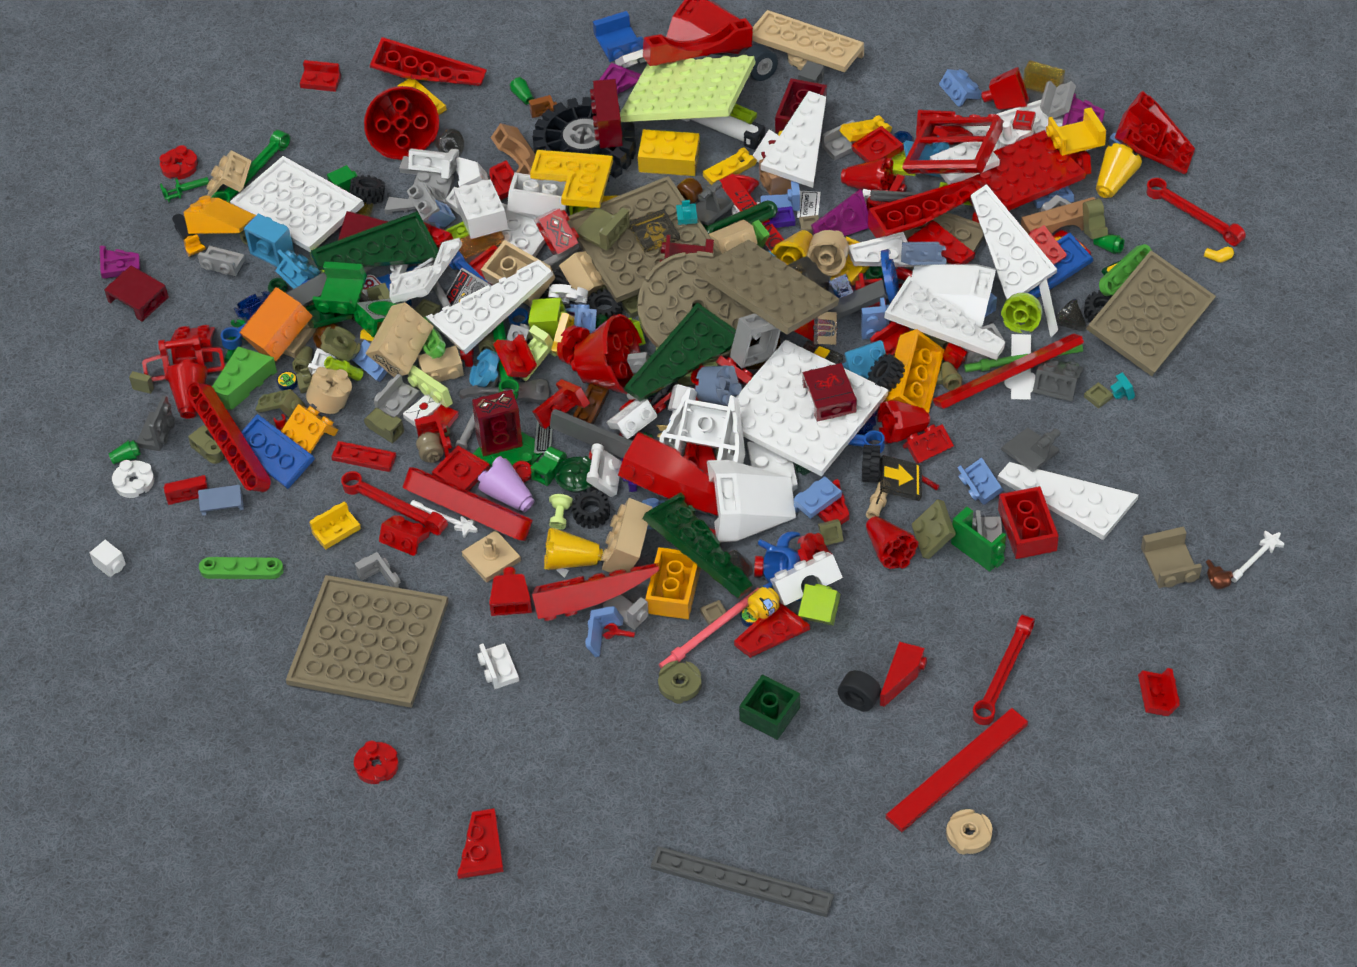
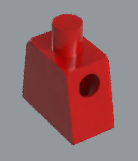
M1019 67L991 79L989 84L990 90L982 92L984 103L994 100L997 109L1025 107L1029 102V96Z
M514 567L504 568L503 575L493 578L489 601L491 616L532 613L525 576L523 574H516Z

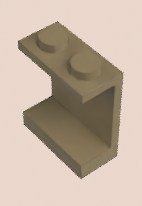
M1184 527L1143 536L1141 549L1158 588H1169L1179 583H1191L1200 579L1202 566L1201 564L1194 565L1185 545L1187 533Z

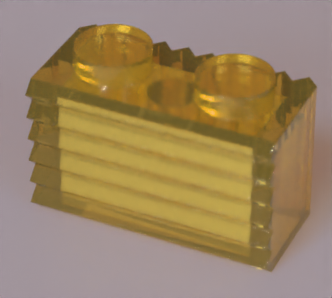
M1029 60L1024 69L1023 82L1027 89L1030 88L1031 90L1043 93L1048 81H1051L1056 87L1064 84L1065 70Z

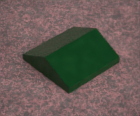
M315 305L305 307L313 316L308 321L309 328H318L352 318V314L319 312Z

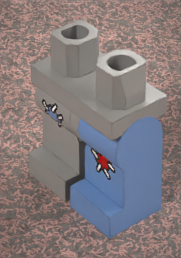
M420 182L418 185H413L407 190L422 220L434 222L437 228L444 229L456 219L439 189L429 186L425 182Z

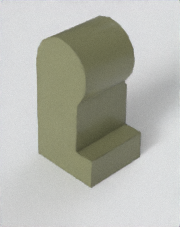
M1100 198L1083 202L1084 233L1091 239L1108 235V228L1105 226L1104 206Z
M375 408L364 419L365 425L370 430L392 444L404 433L402 419L386 415L379 408Z
M202 425L188 436L191 448L207 461L217 464L224 460V454L216 441L211 438L210 432L205 425Z

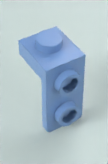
M615 606L591 610L590 619L588 620V637L585 640V644L595 657L600 656L603 628L610 623H614L617 626L623 625V617Z

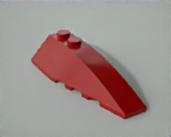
M660 563L633 567L630 569L631 572L627 573L625 569H620L609 573L610 576L598 573L589 577L588 580L581 576L536 586L532 596L538 619L544 618V621L556 619V615L564 613L565 616H572L577 614L578 610L600 604L621 595L660 570Z

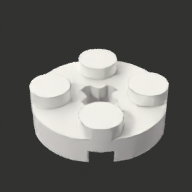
M553 284L549 286L548 298H561L563 304L575 301L576 304L586 305L588 290L577 287L576 290L571 288V285Z
M130 460L122 461L112 476V482L117 493L127 498H135L144 491L145 493L152 488L155 479L151 466L148 463ZM135 476L138 478L134 479L133 482H130L131 477Z

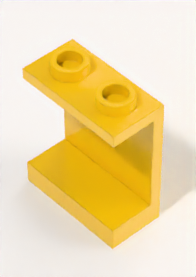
M1092 108L1084 109L1083 121L1058 127L1052 117L1048 118V126H1046L1047 136L1051 137L1054 147L1059 150L1062 156L1105 145L1106 129Z

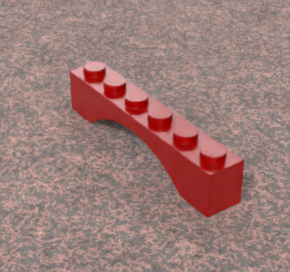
M744 18L729 21L716 32L696 40H673L662 34L644 37L643 57L649 66H657L663 63L752 47L753 27Z

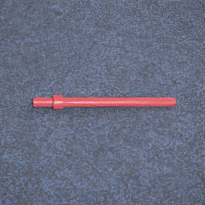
M759 588L747 595L683 646L671 651V655L659 663L660 668L662 669L669 662H680L686 657L685 654L748 606V597Z

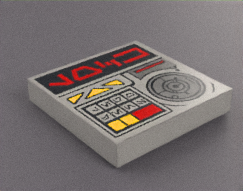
M461 268L446 297L451 306L459 303L462 298L488 285L489 287L492 285Z

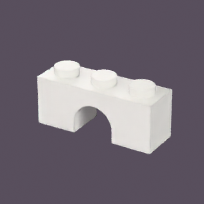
M821 551L813 555V559L807 562L806 560L794 564V568L788 571L784 569L775 573V577L770 579L780 598V603L787 605L802 598L801 583L805 577L814 575L818 584L825 586L843 577L833 554Z

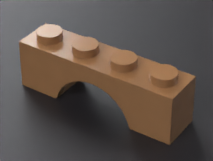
M500 123L491 136L492 141L500 151L508 154L517 162L519 168L516 173L530 175L536 154L517 127Z
M1088 198L1024 216L1021 220V226L1027 234L1043 225L1046 226L1051 234L1067 225H1076L1083 231V202L1095 198Z

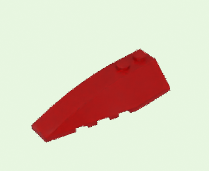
M381 37L370 63V68L403 78L481 86L487 69Z
M973 177L869 208L868 227L875 238H880L922 226L971 200V195L979 190L981 186Z
M638 432L623 458L618 476L668 499L682 492L685 496L684 501L688 506L692 505L695 509L718 515L715 483L709 482L708 473H703L696 467L695 463L682 457L677 449Z

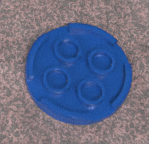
M885 249L881 250V264L886 291L891 304L899 292V283L894 260L889 259L891 251Z

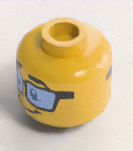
M761 587L748 597V612L754 618L766 619L778 610L780 598L772 588Z

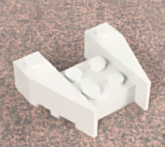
M687 388L679 407L670 418L671 421L666 430L662 432L659 441L677 449L681 456H684L686 443L718 448L717 460H731L743 464L745 448L739 399L730 395L728 406L695 401L697 392Z

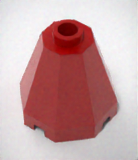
M895 400L880 403L877 419L878 422H882L879 432L884 435L885 444L904 440L914 433L923 431L930 423V415L922 407Z

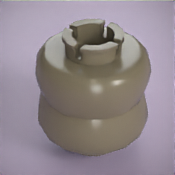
M426 432L417 439L416 447L419 451L420 459L423 461L434 463L443 456L444 449L439 435Z

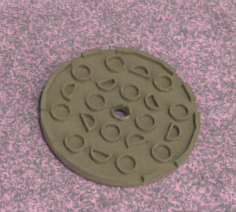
M697 251V253L685 254V252L675 254L658 263L645 277L638 295V317L645 335L657 348L693 308L692 305L695 303L701 304L735 329H737L739 318L755 314L696 274L698 266L717 257L714 256V253ZM731 349L720 356L724 358L730 356ZM720 356L714 358L713 360H711V361H709V362L717 361V359H718Z

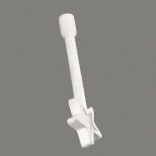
M415 500L410 504L429 514L437 512ZM437 512L448 522L455 524L454 530L462 531L464 538L469 532H478L474 526L475 520H467L461 516V521Z
M1264 531L1265 539L1261 540L1259 544L1263 547L1240 569L1233 572L1231 581L1237 582L1243 576V573L1268 548L1271 553L1275 547L1283 548L1284 543L1279 540L1281 533L1278 532L1272 535Z

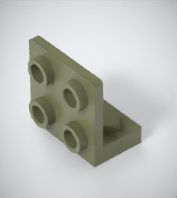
M622 207L618 213L612 215L601 208H596L576 232L579 237L608 251L630 226L629 210Z

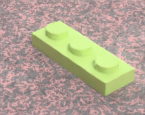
M412 366L407 378L411 386L417 387L424 395H429L437 404L440 403L446 408L453 404L448 388L416 366Z

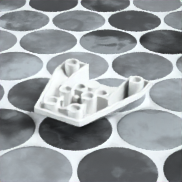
M978 264L914 265L911 278L914 279L915 284L918 286L923 285L928 289V293L941 297L960 310L962 316L967 319H973L978 327H982L995 276V268Z
M731 460L707 461L709 482L715 483L719 517L714 524L716 538L719 542H736L796 518L790 477Z

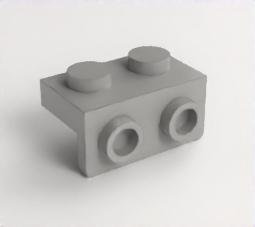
M209 246L205 253L199 252L198 254L201 268L232 276L237 275L246 260L244 254Z

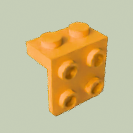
M298 404L281 432L311 454L323 433L335 436L338 429L333 426L334 422L326 416H319L320 411L316 410V408L312 406L307 408Z

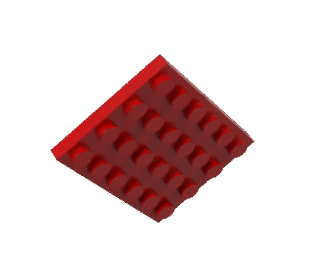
M1043 130L1014 144H1009L993 151L1000 159V165L973 176L981 188L987 184L1007 210L1010 211L1085 179L1086 172L1068 154L1062 156L1059 150L1054 147L1051 137H1048L1046 131Z

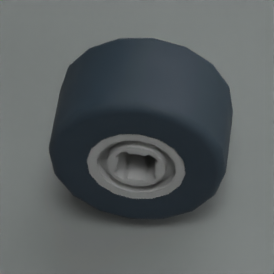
M756 44L750 47L744 54L754 56L755 65L749 76L757 81H764L770 78L777 69L778 57L765 45Z

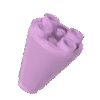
M497 457L488 472L486 470L483 471L478 477V481H480L478 489L481 492L518 511L521 510L525 513L535 502L532 494L506 458Z

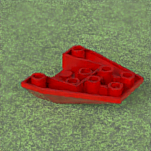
M684 0L672 17L666 37L679 41L700 39L716 32L727 22L740 18L712 0ZM742 49L731 50L725 53L739 54Z
M1144 91L1138 94L1123 114L1115 135L1117 141L1130 147L1133 152L1182 174L1187 173L1195 150L1194 146L1160 105Z

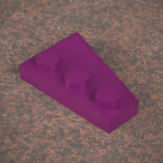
M859 189L811 225L813 235L824 230L840 231L846 236L869 228L868 211L863 191Z

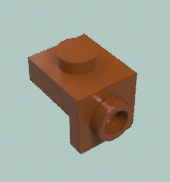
M550 95L529 100L532 118L542 116L547 109L554 112L553 106L557 102H553Z

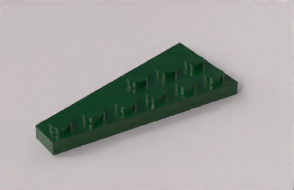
M416 211L313 249L310 255L318 270H323L325 262L362 264L363 267L424 263L432 257L436 259L439 250L421 216Z
M697 303L625 385L624 391L638 401H643L732 349L736 329Z
M682 492L644 514L642 519L650 527L659 532L667 541L671 542L732 595L740 598L751 590L753 584L740 567L732 564L729 553L722 551L719 547L721 543L706 523L695 516L696 510L692 505L688 506L685 503V496Z

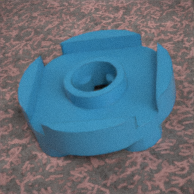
M489 349L482 351L477 357V360H479L477 366H472L469 382L472 386L486 387L490 381L494 382L498 376L496 369L500 358L496 352Z

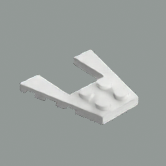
M460 238L442 242L432 266L406 272L408 264L390 265L392 274H390V280L392 281V284H390L391 301L393 303L405 302L409 299L421 298L429 294L461 248L462 242Z

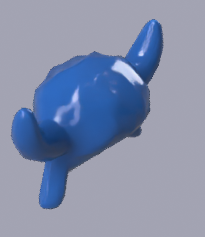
M792 531L782 534L776 546L762 539L758 541V545L767 550L764 556L763 570L764 577L768 583L763 587L773 589L770 579L775 577L774 574L784 569L788 571L794 568V564L801 561L798 552L789 548L790 540L799 537V532Z

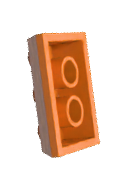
M276 287L239 333L259 353L274 357V361H277L313 316L301 303Z

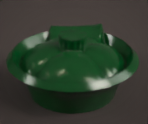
M588 456L570 457L563 460L555 469L554 476L557 484L573 493L587 490L592 486L586 481L587 473L590 472L591 459Z

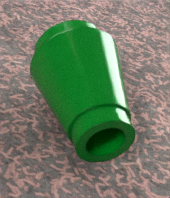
M518 77L511 81V92L525 105L529 104V100H533L534 97L526 80Z
M1107 235L1094 239V245L1113 254H1120L1124 248L1125 240L1120 235Z
M128 440L108 454L112 463L116 464L124 460L137 459L141 452L135 440Z

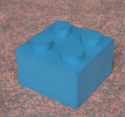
M258 213L244 227L250 254L278 267L284 259L277 253L279 249L294 252L290 230L286 225L279 224L270 217H265Z

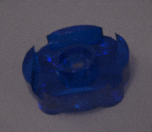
M261 292L263 296L259 297L253 294L237 304L238 308L234 307L237 317H246L247 320H250L270 295V292Z

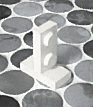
M410 149L408 169L441 173V178L449 179L456 171V158L459 157V150L451 149L448 153Z

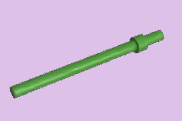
M1081 344L1058 356L1083 352V346ZM1028 354L1003 357L997 360L981 359L979 362L964 364L965 372L981 370V372L988 371L990 368L1007 365Z

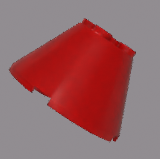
M408 86L392 87L378 94L369 104L364 116V131L370 145L380 152L381 155L391 159L401 160L403 156L409 157L410 149L425 150L435 140L439 129V115L433 101L424 92Z
M613 315L580 343L575 344L574 360L571 361L573 371H577L583 383L628 394L624 391V387L634 374L628 364L627 357L628 354L641 353L639 344L642 341L635 325L625 315Z

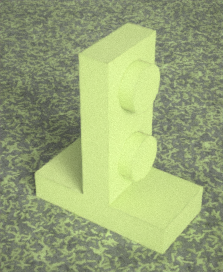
M535 325L529 330L533 339L528 344V347L537 366L526 378L519 377L524 381L530 378L548 353L554 357L557 356L551 351L553 340L550 335Z

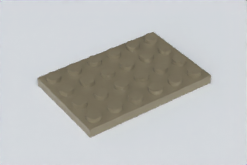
M750 240L698 266L696 270L698 276L785 334L793 332L836 307L839 303V298L831 292L825 290Z
M1150 251L1090 322L1086 330L1153 376L1216 296L1159 255Z

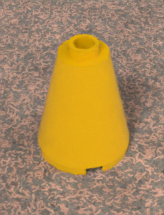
M1118 143L1107 146L1096 185L1099 196L1103 198L1113 197L1140 168L1142 164L1141 157L1138 154L1135 156L1130 147Z
M801 230L776 244L771 253L788 266L803 274L808 267L807 252L813 236L810 232Z
M550 528L545 546L544 569L554 570L597 565V562L601 561L603 549L599 548V544L556 528Z

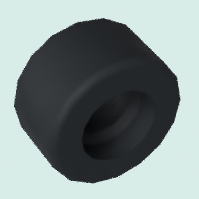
M853 670L845 675L838 687L837 693L845 705L866 712L870 711L881 694V687L875 678L869 674Z

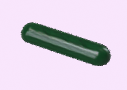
M763 201L711 224L706 231L710 234L742 220L751 225L757 220L763 223L776 216L778 213L777 205L773 201Z

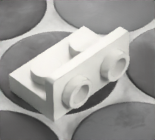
M636 399L606 423L610 429L620 430L624 438L629 439L657 418V414L648 399H644L641 402Z
M505 643L489 649H485L484 644L479 645L480 653L477 654L481 666L485 665L486 670H484L486 680L488 683L492 682L494 689L519 681Z

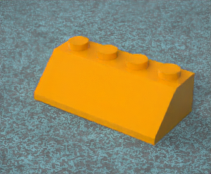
M918 329L900 335L894 357L905 365V372L902 373L904 376L899 379L901 382L896 384L895 389L891 388V392H888V396L883 402L895 400L922 407L929 413L945 349Z

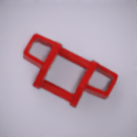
M199 334L192 335L191 338L166 342L165 340H159L160 354L145 358L142 362L144 374L149 375L147 363L162 358L165 375L154 376L151 379L152 381L168 380L167 367L171 365L167 349L194 345L199 365L205 366L203 352L219 353L221 365L207 368V372L222 371L225 367L223 349L221 347H202Z

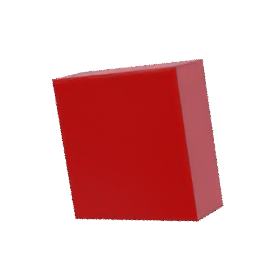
M442 404L433 413V415L439 414L440 421H445L449 428L459 416L458 411L449 407L446 408Z

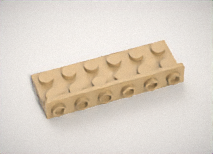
M769 10L753 26L752 41L842 72H846L857 57L863 58L864 42Z

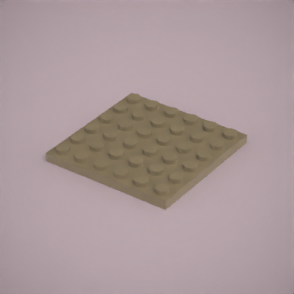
M669 176L601 203L600 208L612 215L618 213L622 207L629 210L630 226L608 251L581 237L577 239L582 250L586 251L591 257L593 265L602 277V281L617 303L639 294L647 274L660 263V259L664 260V254H661V246L653 243L650 238L651 234L647 231L649 225L653 226L655 234L664 236L662 242L666 240L667 235H671L670 243L705 246L706 239H712L698 218V223L678 225L676 205H682V201L685 199ZM588 208L568 216L570 228L574 227L577 230L596 208ZM661 216H665V217H663V218H661V219L652 221V222H650V223H647V224H644V225H639V224L648 222V221H650V220L659 218V217H661ZM655 227L666 231L664 233H657ZM647 232L649 234L648 239L644 240V237ZM714 243V256H719L722 253Z
M325 575L287 675V685L412 708L449 602L448 597Z

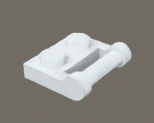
M593 444L591 448L590 472L587 473L586 481L608 496L613 497L617 495L618 473L622 461L605 451L603 445Z

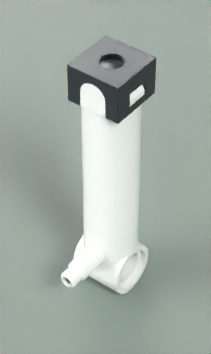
M732 116L682 119L686 122L693 120L744 142V146L755 151L765 137V126L754 121L752 124H748Z

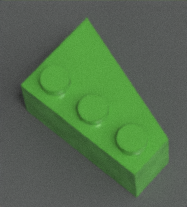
M237 347L212 386L226 409L233 410L250 395L249 393L257 386L260 387L264 384L263 381L277 373L274 357Z

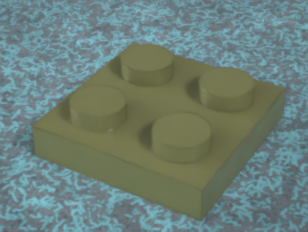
M939 499L911 524L916 539L919 542L922 557L930 559L956 535L944 501Z

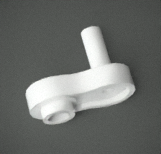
M1005 121L1003 123V131L999 137L1001 147L1014 144L1021 139L1033 135L1034 127L1032 131L1013 129L1010 126V122Z

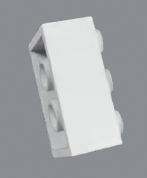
M515 172L509 188L507 210L517 214L527 213L536 217L557 208L566 212L568 205H561V197L566 181L530 179L528 174Z
M491 179L463 185L454 189L457 209L471 239L508 229L505 209Z

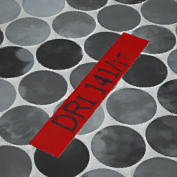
M733 173L719 180L722 183V189L740 212L757 205ZM770 220L762 223L770 234L765 245L772 251L774 246L783 241L784 238L773 224H765L770 222Z

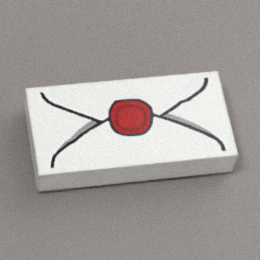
M425 395L403 413V417L415 426L414 419L433 415L441 404H437L433 398Z

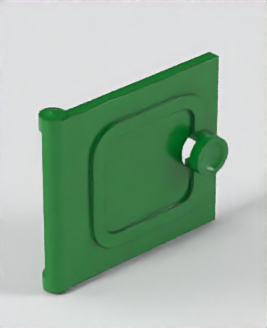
M521 432L522 447L483 456L479 446L473 454L489 463L492 467L494 460L499 456L503 459L506 458L512 466L521 460L528 462L532 466L543 453H534L535 439Z

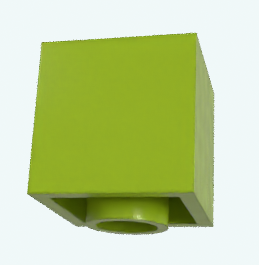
M532 299L528 320L530 328L535 325L549 334L552 340H554L561 314L567 313L562 299Z
M805 584L798 616L805 620L834 626L841 594L836 590H832V587Z

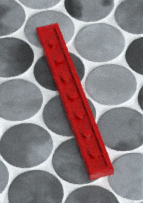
M1073 333L934 398L933 402L935 406L945 409L1083 344L1084 340L1081 335Z
M1013 708L1008 710L886 814V819L901 833L1028 726V721Z

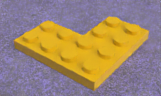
M537 150L530 171V179L566 181L561 197V205L600 208L613 164V156Z

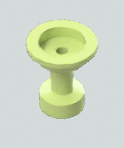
M554 494L549 497V502L556 509L555 516L550 518L549 526L551 528H566L567 521L563 518L564 510H568L572 506L573 499L564 494Z

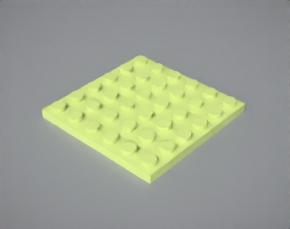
M741 55L739 57L723 56L713 59L706 57L696 60L689 58L657 66H649L647 64L620 112L621 122L728 117L755 65L754 56Z

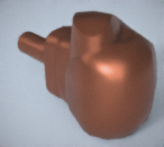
M1207 560L1206 564L1209 567L1207 575L1212 587L1224 589L1230 586L1231 579L1233 578L1232 571H1224L1221 566L1215 567L1211 560Z

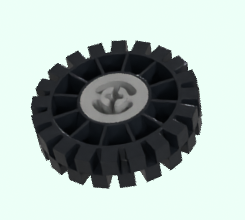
M583 97L582 105H578L576 98L568 99V108L560 102L553 106L554 112L547 109L542 114V119L537 120L532 136L535 154L537 150L613 156L610 175L615 179L622 175V168L625 170L629 168L631 159L635 157L636 138L633 121L621 122L623 146L600 148L599 141H595L594 130L598 128L593 126V116H596V114H592L591 97Z

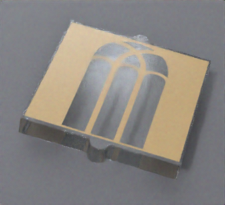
M827 311L814 319V344L836 345L838 330L837 312Z

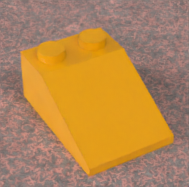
M210 196L200 197L197 202L191 204L184 211L188 234L240 233L256 216L220 198H210Z

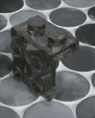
M808 256L788 264V266L829 291V277L823 274L817 264L812 262Z

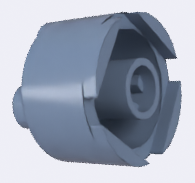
M704 366L699 370L696 379H699V385H695V391L697 392L698 401L728 406L730 395L736 397L742 390L733 366Z

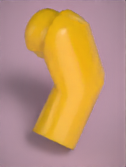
M1224 247L1215 251L1207 248L1204 257L1222 263L1233 257L1234 249Z

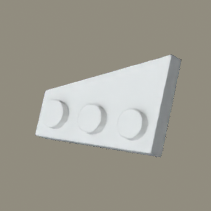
M904 232L849 245V255L854 266H882L881 250L889 249L891 251L889 259L894 260L895 267H914V265L901 262L902 242H908Z

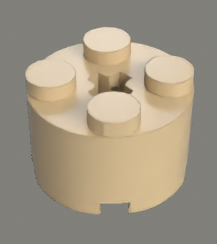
M824 230L814 234L807 252V263L812 270H816L822 276H833L841 271L845 266L849 253V244L843 233L840 231Z
M318 367L312 376L306 393L308 403L310 405L314 404L317 407L316 410L322 413H338L340 409L345 407L352 389L348 373L342 369L333 370Z

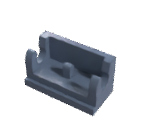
M902 242L901 262L908 265L946 264V258L941 255V252L945 251L946 247L940 245L939 242Z
M240 485L198 490L202 516L207 515L206 511L234 507L244 510L243 493Z

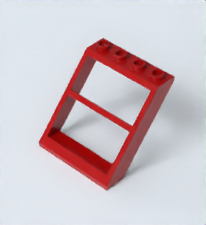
M972 114L969 117L952 115L945 118L941 115H934L933 118H926L902 165V169L908 174L983 173L1001 135L1005 121L996 114H989L988 117ZM935 126H990L986 136L930 137ZM982 142L973 160H918L926 143Z

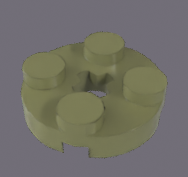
M338 326L335 329L327 327L321 335V349L339 358L340 361L345 360L349 362L351 359H354L360 351V344H356L354 341L356 337L351 332Z
M669 662L659 672V691L665 698L672 700L676 704L694 698L702 688L701 673L691 662ZM678 678L679 680H685L682 684H676L675 679Z

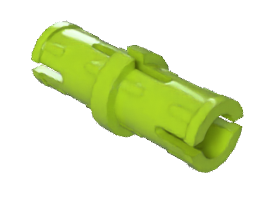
M328 356L324 361L325 368L345 370L348 373V377L356 381H360L363 377L364 372L362 369L350 365L348 361H340L332 356Z

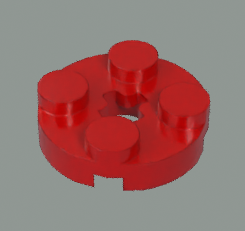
M184 145L177 146L175 149L162 154L159 158L163 175L170 179L172 177H178V180L188 178L195 173L198 165L196 154Z
M576 325L566 328L561 334L563 336L561 343L558 342L557 344L559 359L571 366V361L574 360L575 350L573 347L575 342L576 344L580 343L590 334V331Z
M808 533L798 539L797 544L800 543L801 546L798 549V555L801 561L806 560L807 562L813 559V555L821 551L829 552L820 533Z
M372 740L366 742L354 757V768L359 779L368 784H379L380 781L390 780L396 774L399 767L397 751L389 744ZM379 759L381 764H376L375 767L372 766V761Z

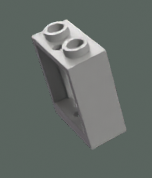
M757 314L739 318L730 357L741 368L767 361L776 351L781 330ZM761 333L759 344L750 346L752 336Z

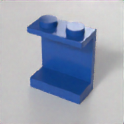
M627 11L593 21L594 35L609 62L643 49L642 36L637 38L631 29Z

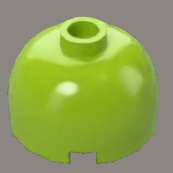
M1019 292L1011 295L1005 301L1001 316L1004 319L1005 326L1011 331L1022 333L1021 330L1031 332L1039 325L1042 317V306L1039 300L1032 294Z

